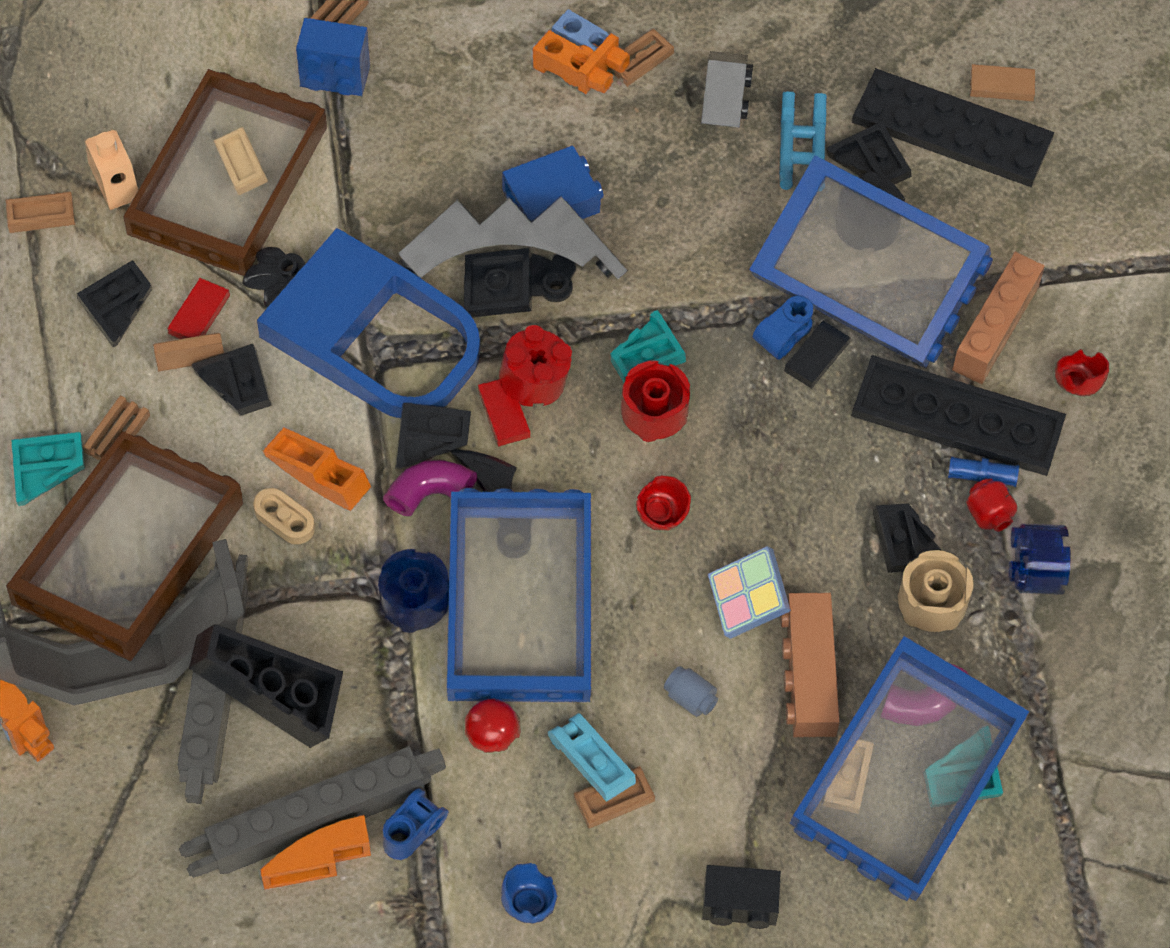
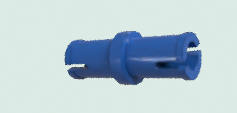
M951 456L948 478L979 482L985 479H993L994 481H1001L1006 485L1016 487L1019 465L991 463L987 458H982V461Z

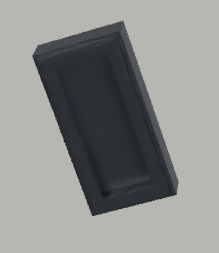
M823 320L788 361L784 372L812 389L848 346L850 337Z

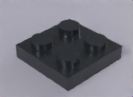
M530 248L465 255L464 309L471 317L532 311V253Z

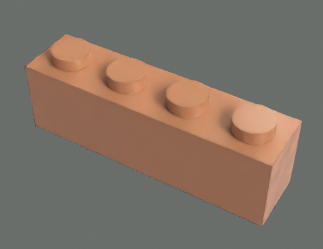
M1014 252L957 349L953 371L983 384L1039 288L1045 265Z
M789 593L788 603L791 611L780 616L781 627H787L788 638L782 639L783 659H789V670L784 671L785 692H791V703H786V724H793V737H836L840 721L831 593Z

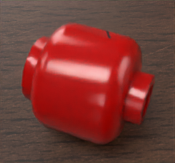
M985 479L970 489V495L966 501L967 508L979 528L984 530L994 529V531L999 532L1008 528L1013 523L1012 518L1015 516L1018 507L1005 483L994 481L993 479Z

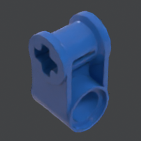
M804 296L789 298L772 315L766 317L753 332V339L776 359L783 358L791 351L794 345L811 331L813 304Z
M421 788L413 791L402 806L386 820L383 826V848L385 853L397 860L406 859L411 856L429 836L442 826L448 816V810L444 807H437L425 797V791ZM401 833L405 834L408 838L404 841H395L391 836Z

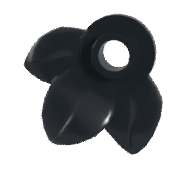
M267 247L256 252L259 263L247 270L242 284L251 289L264 290V305L268 308L306 264L298 254H285L277 247ZM293 265L290 271L285 272L289 266Z
M532 253V296H543L550 302H562L568 299L573 291L571 278L576 272V263L558 254H555L551 261ZM555 286L561 287V289L554 290L551 288Z

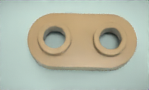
M267 488L255 496L253 506L257 519L285 541L291 544H303L313 537L315 524L312 514L284 492L276 488ZM270 507L277 508V510L272 513L266 511ZM296 526L303 527L302 531H292V529Z

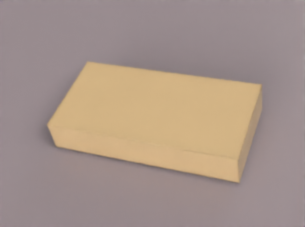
M243 127L213 140L238 195L268 182Z

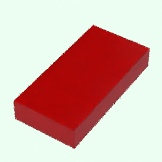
M199 278L168 326V334L178 339L206 335L230 297L229 290Z
M500 379L478 385V393L498 447L530 438V429L520 402L513 400L504 392Z

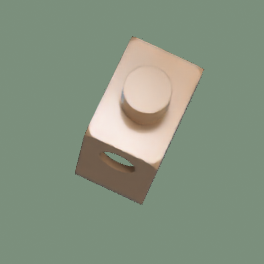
M117 131L102 132L97 136L88 138L85 141L88 164L109 210L131 203L138 192V187L131 161ZM115 174H120L121 182L112 183L111 178Z

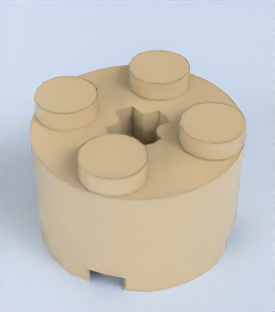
M926 551L912 562L910 561L904 570L898 593L899 608L906 624L929 632L955 629L967 611L973 591L972 574L968 567L965 568L959 562L958 557L946 551Z

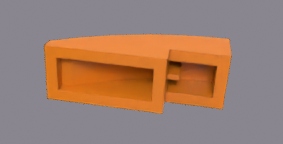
M285 427L263 450L267 458L296 480L349 511L355 507L371 488L363 469L339 459L334 449Z
M365 816L342 820L318 829L297 840L277 854L260 869L264 890L337 876L335 862L371 856Z

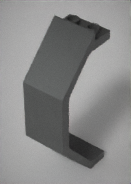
M223 539L212 542L216 558L215 568L160 620L132 661L124 659L89 641L61 644L14 628L6 622L0 602V680L74 706L174 682L189 667L198 634L214 624L228 629L244 613L227 540Z

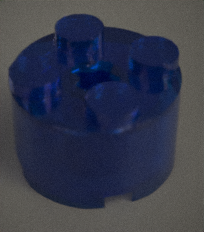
M1021 524L1020 527H1012L1011 547L1015 548V561L1009 562L1008 575L1009 581L1015 582V588L1019 593L1060 595L1065 593L1061 585L1068 586L1071 564L1070 546H1063L1062 537H1069L1066 525Z
M405 549L393 554L384 562L378 580L380 606L385 617L406 633L423 630L438 623L449 610V574L443 561L428 551L426 554L416 552V549Z

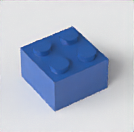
M304 18L296 46L300 87L314 91L324 90L337 92L342 95L363 96L370 69L367 27Z

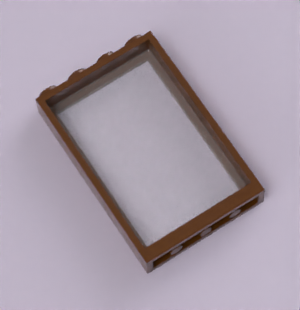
M208 69L123 216L127 235L244 276L257 258L256 252L262 249L327 129L325 109L313 102H304L292 98L286 93H277L263 88L257 83H248L236 79L228 73H219ZM243 127L268 182L238 195L213 140Z
M122 431L6 585L11 604L124 659L132 661L213 547L212 542L219 539L243 505L240 484L230 476H221L208 470L206 466L199 462L192 463L183 459L170 449L165 448L163 450L152 445L142 436H133Z

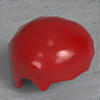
M1081 349L1071 356H1063L1057 361L1055 367V378L1058 385L1066 392L1082 397L1091 396L1098 392L1105 384L1109 373V361L1102 353L1097 352L1094 356L1090 357L1085 355Z
M657 476L644 486L637 496L636 512L641 521L653 530L669 531L677 527L690 511L691 495L687 486L676 477Z
M495 698L482 700L474 705L466 715L465 735L473 747L485 753L505 751L516 738L520 737V718L506 702Z

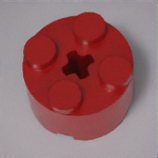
M530 325L525 330L513 335L506 344L499 370L501 386L504 392L523 406L532 407L533 404L544 403L543 406L555 402L564 390L571 367V347L560 337L543 330L538 325Z
M659 361L640 363L628 372L623 384L621 400L623 421L633 433L646 442L668 438L680 431L687 422L690 384L684 372L670 363L669 366L658 364Z

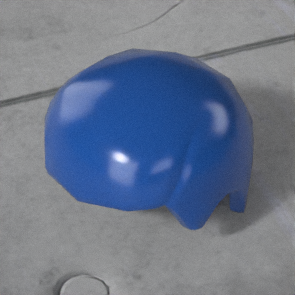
M533 863L517 864L506 872L501 887V901L505 911L510 916L520 922L534 924L543 921L553 913L558 896L551 876L547 877L540 873L537 865Z

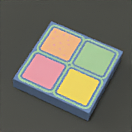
M768 546L708 574L724 635L730 639L791 611L774 551Z

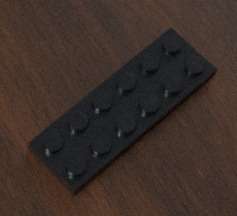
M875 68L852 118V123L865 128L883 122L893 138L1031 188L1055 133Z
M872 355L851 416L1005 464L1019 465V468L1047 476L1066 414Z

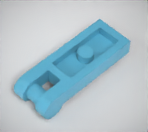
M580 713L569 718V723L565 726H556L548 731L552 744L567 756L606 802L636 783L635 774ZM576 735L578 736V737H577L576 739H574V740L571 739L572 737H574V736H576Z

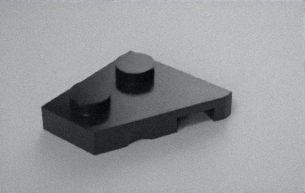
M883 122L827 147L829 158L860 177L868 172H874L894 185L912 177L910 167Z
M132 260L78 292L77 299L114 348L118 345L152 291V285Z
M254 344L192 364L196 375L239 416L272 406Z
M403 403L395 469H403L451 452V450L467 446L471 411Z
M909 503L876 505L873 510V516L888 573L904 572L910 561L912 562L926 551H942L934 542L935 534L920 521L919 515Z

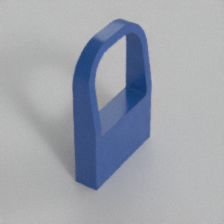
M338 228L334 230L257 319L259 338L379 411L400 419L403 403L446 407L473 375L480 358L478 328L471 315L461 305L408 269ZM395 293L456 328L462 334L467 345L463 357L434 391L418 397L397 395L341 358L343 353Z

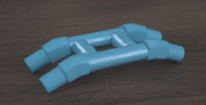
M788 91L782 93L779 179L780 187L784 190H789L793 186V164L809 165L814 155L825 160L826 94H814L812 126L794 125L795 93ZM793 138L813 139L812 152L793 151ZM825 180L822 183L818 192H821L825 189Z

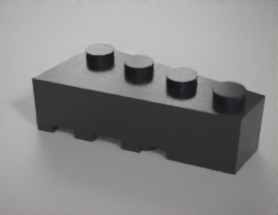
M216 624L196 636L189 665L190 670L309 748L329 739L343 671Z

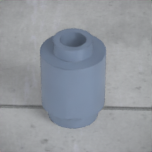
M677 667L664 684V689L669 692L668 696L695 717L700 716L702 713L708 715L718 702V697L715 696L717 688L690 668Z

